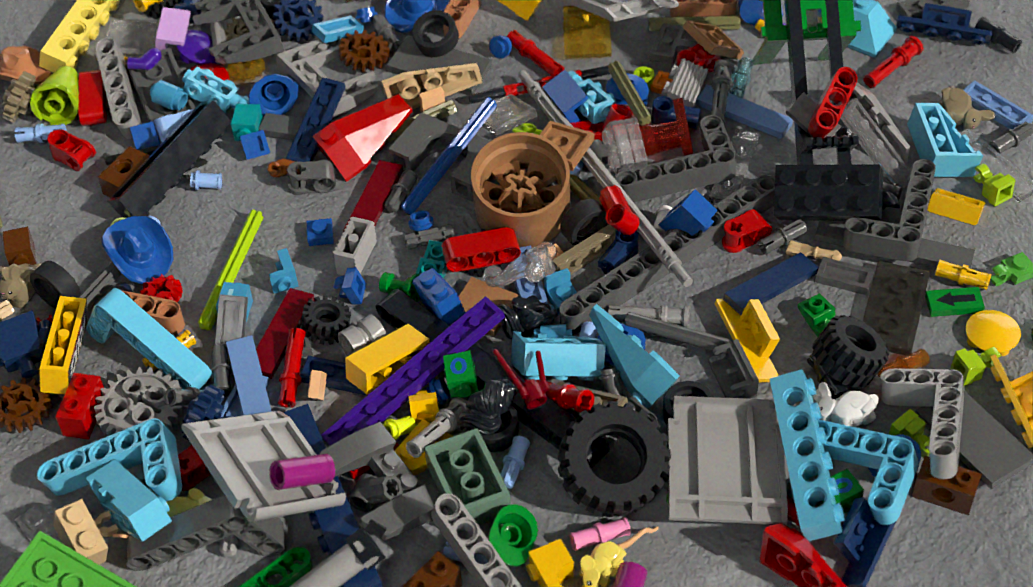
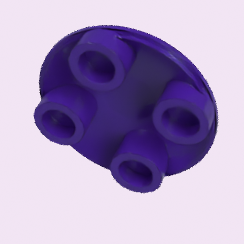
M187 30L184 45H176L181 53V60L185 63L216 64L215 56H212L209 52V48L213 47L212 36L198 30Z

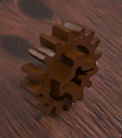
M354 30V35L347 33L346 39L341 38L338 54H340V61H345L344 66L352 65V70L354 71L357 68H361L362 72H365V69L368 68L370 71H374V67L381 69L382 63L387 64L390 48L388 47V41H383L382 35L376 37L374 31L371 34H367L366 30H363V33Z
M22 378L18 384L11 380L10 387L1 386L3 392L0 393V428L5 426L7 432H11L16 428L18 433H22L23 428L27 427L32 431L33 424H43L42 417L49 418L48 410L53 408L52 397L50 393L40 392V384L38 385L36 379L33 378L27 383L26 379Z

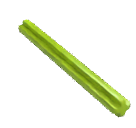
M253 209L249 212L198 320L200 329L207 331L212 329L218 316L216 304L223 283L234 282L263 220L261 211Z

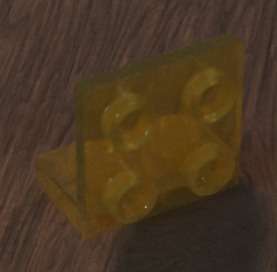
M563 6L565 58L611 57L610 20L576 6Z

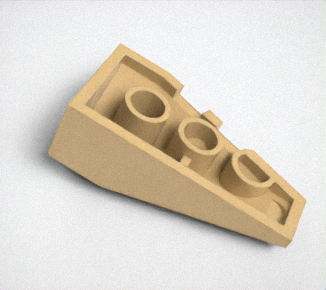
M477 63L404 72L385 79L380 83L386 99L399 94L413 110L420 107V93L442 87L446 97L483 82Z

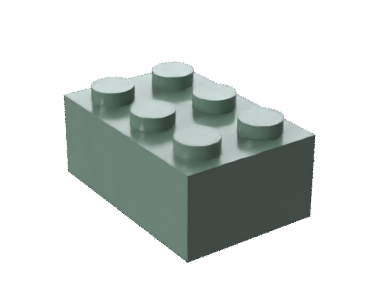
M478 428L424 447L427 468L440 496L445 493L457 496L477 525L495 519L503 507L511 505L510 493ZM445 506L449 515H453L452 509Z

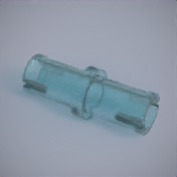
M744 57L739 60L737 70L732 75L733 87L729 91L730 94L732 93L741 98L744 97L746 86L751 81L750 73L754 63H751L752 60L750 58Z

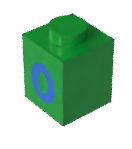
M465 351L443 356L446 380L451 398L467 397L478 392L475 366L471 352Z
M848 468L830 477L835 478L839 494L834 495L836 504L840 503L843 514L849 512L855 498H863L864 488ZM824 501L817 502L818 507L821 506L824 503Z

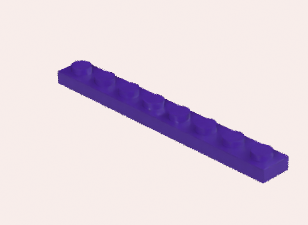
M485 296L322 433L321 437L324 443L329 447L363 428L379 422L382 423L409 400L408 396L416 394L445 369L443 356L465 352L505 318L504 312Z

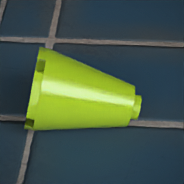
M62 66L35 88L31 95L30 106L38 119L50 122L49 125H67L74 120L78 114L79 103L78 72L72 67Z

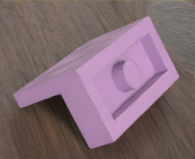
M163 7L156 35L155 48L164 50L167 49L168 44L184 45L191 16L190 11Z

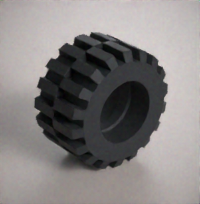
M840 315L833 317L812 346L813 355L823 370L836 381L838 380L842 384L850 385L854 388L858 386L863 388L869 385L889 359L887 344L882 340L879 333L865 322L852 316Z

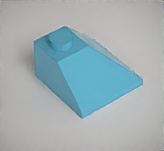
M853 0L854 21H861V31L856 32L857 36L847 47L876 58L896 32V26L879 2L875 0Z

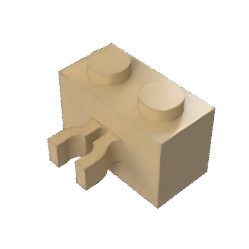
M82 499L54 512L53 526L62 543L98 565L106 562L108 546L103 537H110L118 533L116 524L111 527H101L103 522L110 520L111 514L109 511L100 514L96 520H93Z

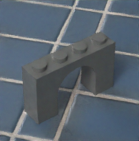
M421 112L388 148L390 162L403 165V171H414L427 156L438 151H444L460 131V128ZM475 134L460 153L465 159L450 176L453 194L473 202L472 165L479 151L490 141Z

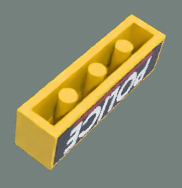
M59 297L39 368L40 392L64 395L75 371L87 325L86 298Z

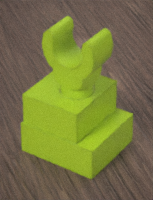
M984 163L975 167L979 174L973 176L976 182L983 184L982 196L995 207L1012 198L1015 179L1011 175L1007 174L1004 176L1000 172L993 176L988 166Z
M995 347L987 349L979 356L974 349L967 351L964 348L955 352L950 369L957 370L963 375V386L982 379L985 368L994 366L990 356L996 354L999 358L1001 354Z
M909 409L891 424L888 434L894 436L904 434L911 437L918 443L921 457L924 458V456H929V450L926 446L929 447L930 437L923 435L927 423L918 417L919 415L913 410Z

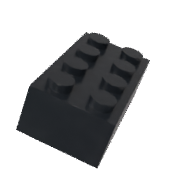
M880 164L776 165L774 216L778 220L847 221L852 217L882 221L883 169Z

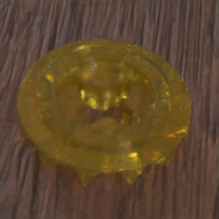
M263 58L251 61L228 63L227 69L229 76L234 77L235 81L242 79L245 83L247 79L254 81L256 76H262V71L265 70V62Z

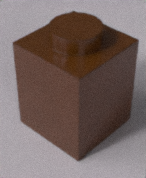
M28 226L3 231L4 251L9 266L25 263L30 265L37 264L34 241Z

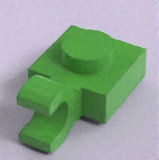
M1023 252L1001 260L999 265L993 267L992 270L995 275L991 276L990 281L995 286H999L1008 280H1011L1016 285L1033 278V262Z

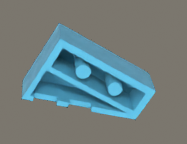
M915 103L907 126L919 158L930 160L935 164L934 177H973L976 173L975 167L980 164L983 154L979 150L974 151L969 145L970 139L966 134L961 135L955 128V121L939 103Z

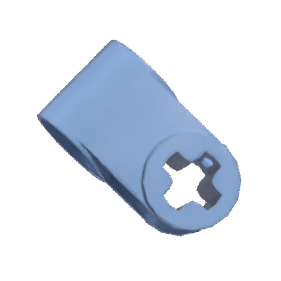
M194 109L170 114L154 120L161 143L169 137Z

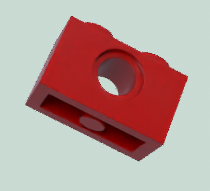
M73 373L56 414V419L63 436L90 439L97 421L94 406L98 405L96 397L102 396L100 389L104 388L100 376Z

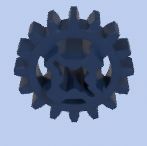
M280 0V5H275V13H273L274 27L280 28L281 36L285 33L288 34L287 40L289 41L292 37H296L297 42H300V37H304L308 41L309 34L314 37L316 36L312 33V25L323 21V14H320L322 7L316 6L317 0Z
M211 384L209 387L206 386L204 392L198 394L189 403L183 423L220 419L224 410V406L221 404L224 399V391ZM184 433L183 438L190 441Z

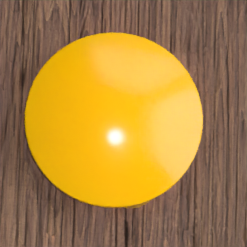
M983 310L973 314L968 319L965 328L967 343L971 347L979 348L983 351L995 347L1001 356L1008 355L1010 350L1018 344L1021 336L1017 322L1009 315L996 310Z

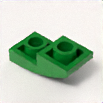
M820 293L798 303L799 311L817 337L829 321L835 317L836 308Z

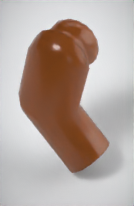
M287 159L273 161L269 163L267 170L272 177L279 178L288 174V166L295 161ZM297 169V175H300L299 169Z

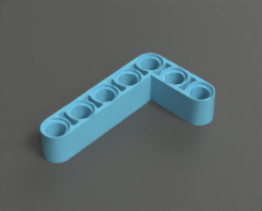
M113 288L94 306L86 329L97 342L104 343L111 335L117 332L159 370L162 369L165 375L170 373L173 380H178L179 386L182 389L196 387L199 390L212 377L211 369L120 289Z
M156 418L149 419L44 462L37 471L38 480L57 496L65 495L89 485L85 478L114 459L125 469L143 463L146 484L165 501L175 499L182 490L175 435L161 420Z
M818 420V425L823 427L827 438V444L823 445L824 452H829L831 459L879 469L868 497L869 506L878 523L889 525L897 521L919 464L912 442L903 437ZM807 426L800 427L798 431L805 429ZM809 450L805 453L810 454L813 450ZM894 479H898V480H897L896 482H894V483H889L890 481H892V480H894ZM889 504V505H888L887 507H885V508H879V507H881L882 505Z

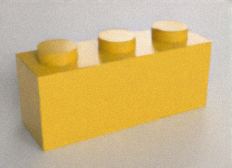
M407 324L345 357L346 379L365 394H369L429 344V338Z

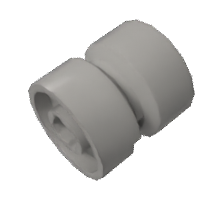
M370 314L357 321V327L351 325L338 333V340L346 355L349 356L387 334L380 321Z

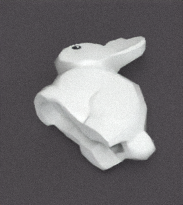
M821 382L816 390V395H812L821 411L822 419L819 420L832 421L833 423L857 428L861 424L867 425L876 418L874 412L878 404V396L876 394L868 395L861 391H847L837 399H833L828 385L825 382Z

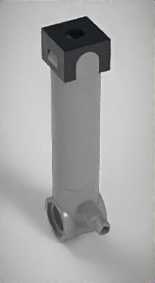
M361 527L345 539L346 545L290 587H340L365 567L370 570L386 557L371 535Z

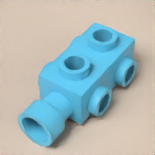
M196 67L193 71L188 69L183 77L182 82L185 83L183 90L188 96L200 102L214 100L224 113L230 107L235 109L236 104H249V97L238 95L239 88L232 81L222 80L214 76V73L209 69L203 70L199 67Z
M569 71V75L588 97V100L576 109L593 124L604 122L611 106L616 104L614 95L612 93L606 94L599 82L594 83L590 79L582 81V78L576 72Z

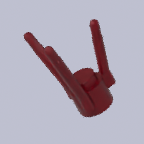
M497 349L493 350V354L518 389L527 408L533 409L543 405L548 399L545 392L549 391L550 388L546 382L541 352L539 350L535 352L540 382L538 383L535 379H531L523 383L514 368L509 367Z

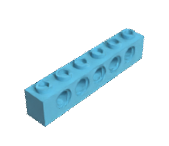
M802 369L769 378L800 529L808 541L842 533L840 522L845 519L840 503L836 504L834 497L839 492L835 478H830L829 470L833 469L829 452H824L823 445L827 444V438L823 427L818 425V420L822 419L818 403H814L812 395H816L812 378L807 379ZM802 401L799 405L793 406L796 402ZM807 426L805 429L798 431L800 427ZM813 450L809 455L803 456L805 452ZM818 475L815 480L808 481L812 476ZM824 501L821 506L814 507L817 502Z

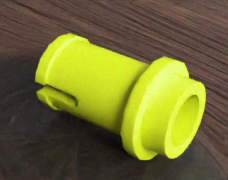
M404 416L396 420L392 418L384 421L383 426L397 440L401 435L410 434L416 427V423L410 416Z

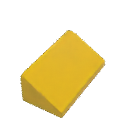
M936 188L931 195L928 211L971 225H977L985 202Z

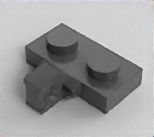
M663 23L650 52V61L673 64L680 51L696 46L698 43L697 41L684 38L686 30L683 29V26Z

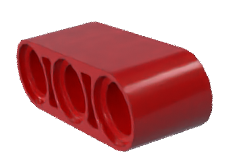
M842 67L838 69L827 83L808 123V131L813 137L825 138L838 124L857 84L858 77L852 68ZM829 100L835 102L836 106L831 104ZM819 120L823 121L826 126H823Z
M100 70L79 72L78 112L82 126L107 123V95Z
M508 227L455 236L446 239L442 243V251L447 269L452 272L515 261L521 255L516 233L512 228Z

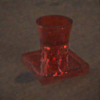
M683 98L673 99L676 121L644 126L637 125L644 159L676 148H682L683 156L693 154Z

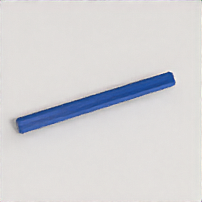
M486 97L401 204V208L405 213L411 215L421 205L496 109L497 104L495 100Z

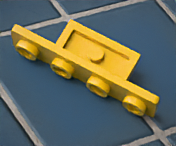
M716 299L714 304L733 340H739L759 379V383L770 382L769 378L779 376L769 357L780 338L759 299L749 300L742 315L723 299Z
M996 354L990 356L994 363V366L990 367L992 374L997 382L1002 380L1005 387L1000 390L1007 404L1013 403L1015 409L1011 410V413L1018 426L1023 424L1026 431L1021 434L1028 448H1032L1033 371L1010 382Z

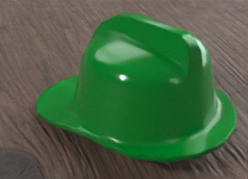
M507 505L496 515L488 540L505 564L519 566L527 561L529 552L532 551L537 539V521L528 509L520 505Z

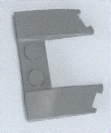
M318 39L278 53L277 70L283 76L295 80L313 98L322 77L327 78L318 68L340 56L338 54L339 45L330 47L327 45L328 43ZM374 71L343 82L346 88L332 118L356 107L378 91V85L371 86V81H374L376 76Z

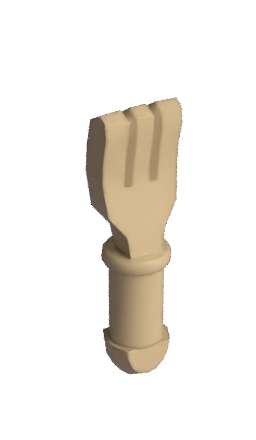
M789 241L785 251L787 255L792 257L801 252L806 257L813 256L814 259H822L823 257L838 261L842 259L841 253L837 250L822 249L818 246L812 247L795 241Z

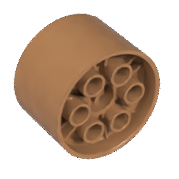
M527 132L505 134L487 143L477 154L471 169L474 210L480 228L486 231L506 227L512 228L516 233L519 247L531 245L533 248L555 238L561 232L560 225L562 219L570 209V169L562 150L551 140ZM492 179H494V180H496L500 185L494 184V183H492V182H490V181H491ZM554 181L558 183V185L546 187ZM549 200V201H552V202H550V203H544L543 201Z

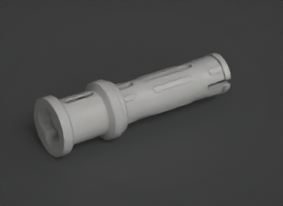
M609 305L608 314L618 322L624 323L627 313L632 312L689 328V306L684 308H668L667 305H662L659 308Z
M456 397L451 400L446 409L439 410L435 420L411 441L407 442V452L412 457L418 458L425 451L424 447L435 443L446 432L455 431L458 427L459 415L469 410L466 408L467 401L461 397Z

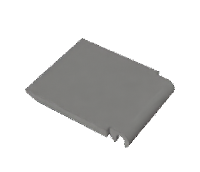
M561 0L613 22L679 6L676 0Z
M674 396L673 418H668V449H671V459L668 462L670 466L668 474L669 520L752 524L783 523L787 525L784 447L779 423L776 422L777 413L774 400Z
M281 411L186 423L181 426L233 508H240L249 522L341 506L345 502L346 493L336 494L339 483H336L334 479L330 483L276 490L272 486L269 469L273 461L316 455L292 419Z

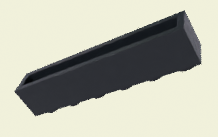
M214 100L201 102L107 200L108 203L121 217L149 216L150 213L148 211L164 200V194L180 183V177L185 172L195 167L199 156L206 154L212 148L211 144L213 141L221 138L227 132L226 128L232 121Z

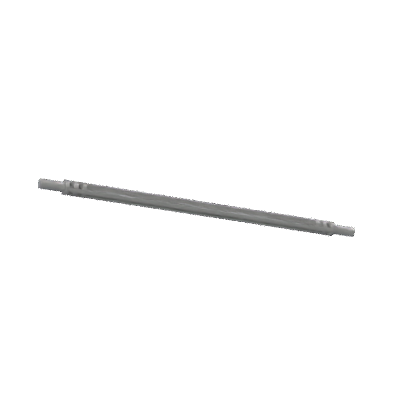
M522 70L518 74L519 78L527 87V92L550 121L573 127L538 82H534L527 71ZM589 147L581 160L603 188L617 185L621 189L631 211L639 217L640 222L637 228L639 234L667 270L673 272L684 287L690 286L693 280L681 266V260L666 244Z

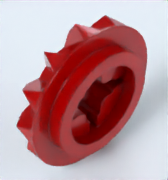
M161 273L159 278L151 277L150 282L143 283V289L140 291V294L178 302L183 294V288L180 280H176L173 275L165 277ZM163 287L166 288V291H160L159 293L156 291L157 289L162 290Z

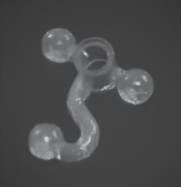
M544 241L516 258L503 271L496 265L488 266L483 273L485 283L490 287L504 286L523 277L532 283L541 281L544 277L556 271L552 260L556 256V247L553 243Z

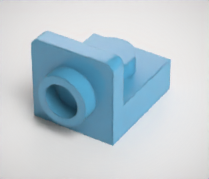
M287 248L278 250L279 261L275 262L277 271L269 274L273 293L299 287Z
M566 268L552 272L544 277L545 294L550 303L556 307L559 315L561 303L577 293L570 280V271Z

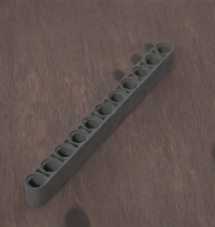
M770 174L761 175L715 204L714 207L718 211L711 218L714 223L704 233L699 230L691 236L686 231L676 229L662 239L681 260L682 265L723 239L726 234L724 232L726 221L738 217L751 209H755L759 214H762L773 207L775 176ZM649 246L563 301L559 307L560 324H567V329H572L573 334L581 331L584 322H592L589 313L596 304L608 313L609 305H622L671 272L667 270Z

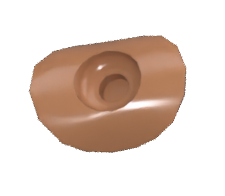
M9 46L3 49L0 54V79L12 81L15 79L18 81L20 74L22 75L24 71L36 76L34 84H41L51 76L52 72L39 66L40 51L27 46Z

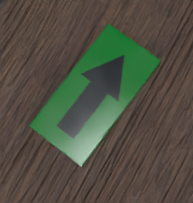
M979 287L928 290L925 294L930 317L975 314L985 309Z

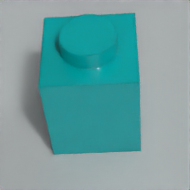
M236 104L231 122L234 141H240L239 136L259 131L263 120L259 104Z

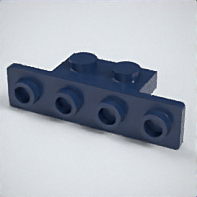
M925 3L922 19L900 15L897 17L896 28L906 33L917 31L930 37H936L937 35L946 36L953 41L969 40L976 45L989 44L992 36V31L969 27L971 10Z
M865 497L855 498L841 527L842 533H839L834 541L836 547L849 562L841 579L847 587L867 586L896 521L889 525L878 523ZM889 504L882 505V506L879 507V508H885V507H887Z

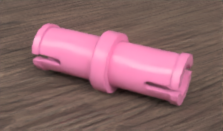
M626 517L605 524L601 522L594 523L591 528L571 532L569 537L574 551H578L582 548L629 536L631 529Z

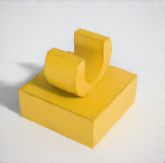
M421 390L416 395L408 396L411 418L415 420L416 424H419L422 419L427 422L435 420L436 414L439 411L436 392L427 393V390Z

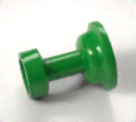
M384 272L379 281V290L382 293L390 294L393 290L399 289L418 302L420 297L413 284V279L420 276V274L415 273L412 277L401 281L396 280L393 273Z

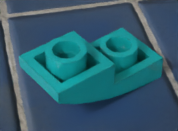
M429 240L424 258H420L416 270L417 274L433 268L443 278L445 277L448 269L442 251L443 242Z

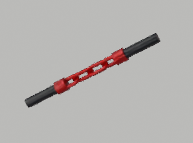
M608 65L583 71H574L582 80L610 75ZM557 75L544 77L540 81L535 82H538L543 88L546 84L545 81L552 80ZM523 82L504 85L503 88L470 94L469 101L470 104L482 102L486 97L491 99L511 98L528 92ZM524 86V91L518 92L517 87Z

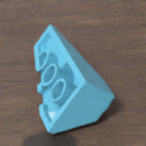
M596 304L589 313V316L602 342L606 344V349L616 369L620 371L619 375L627 391L631 394L630 396L635 397L646 409H649L676 382L680 375L654 350L651 353L646 352L640 344L641 340L638 337L624 334V328L621 323Z

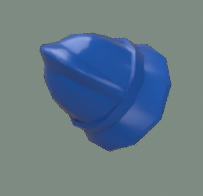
M276 73L265 75L254 83L249 93V104H259L262 117L265 116V113L284 115L293 107L298 98V84L287 76Z

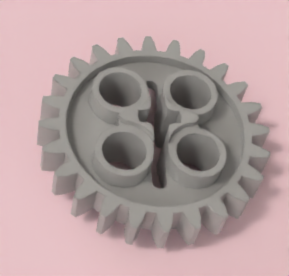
M138 367L135 374L129 369L125 377L117 374L118 381L108 380L109 389L101 388L102 396L96 397L98 405L94 406L95 418L102 433L106 432L107 436L153 418L161 420L173 432L171 424H180L179 416L185 414L184 406H169L164 400V394L167 389H182L179 386L178 380H173L170 373L164 376L162 369L154 374L152 367H149L146 373H143L141 367Z

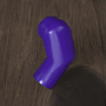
M152 48L141 58L128 57V69L151 70L161 60V51L158 48Z

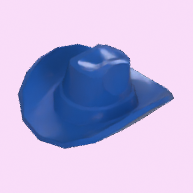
M387 0L385 4V18L389 25L395 28V31L400 33L413 30L414 23L421 15L432 10L444 11L450 1Z
M132 216L117 221L108 227L101 237L102 246L115 266L125 277L136 283L150 282L151 277L159 278L161 273L166 275L174 260L173 247L166 231L156 220L147 216Z

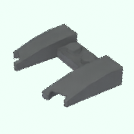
M202 0L195 4L196 9L201 10L200 15H193L195 25L223 21L241 16L249 33L209 48L212 56L219 55L223 57L225 63L251 61L284 51L281 38L260 0Z
M379 422L341 439L322 450L320 454H329L335 464V476L369 465L378 478L395 475L401 481V489L403 491L401 496L362 516L358 522L363 528H366L372 522L383 527L386 531L381 539L386 540L433 521L431 512L440 495L430 483L421 485L393 450L396 440L383 424ZM445 506L439 507L441 513L443 512Z

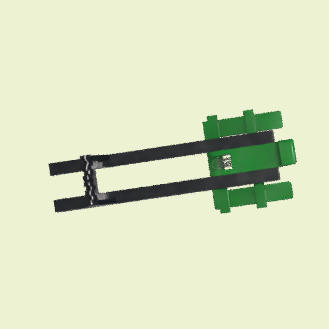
M759 0L763 1L765 24L764 27H761V38H766L752 59L753 65L772 63L783 45L788 42L792 104L803 92L808 96L804 41L827 40V45L819 53L818 60H829L830 79L838 69L843 67L842 52L857 36L856 32L861 31V21H854L853 0H784L786 25H783L781 0ZM816 10L818 12V23L815 14ZM847 105L838 122L841 127L835 133V136L815 137V139H812L794 121L797 165H814L812 150L836 148L837 165L852 164L851 150L858 145L859 138L858 134L853 135L848 127Z

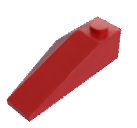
M398 94L336 120L312 137L322 154L328 161L333 163L334 168L347 182L368 167L372 162L370 158L377 150L381 151L385 146L384 141L387 137L399 129L413 110Z
M783 523L765 528L759 560L761 564L796 587H847L798 530L789 528Z

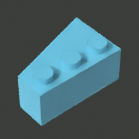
M513 331L511 364L526 379L539 380L535 354L539 350L543 360L545 376H551L552 379L567 380L568 376H578V379L594 380V376H600V370L604 368L606 344L598 338L565 335L564 338H547V334L538 333V338L522 337L521 332Z
M115 459L85 478L105 512H110V520L113 525L116 524L118 528L142 542L172 521L167 514L170 508L161 496L157 497Z

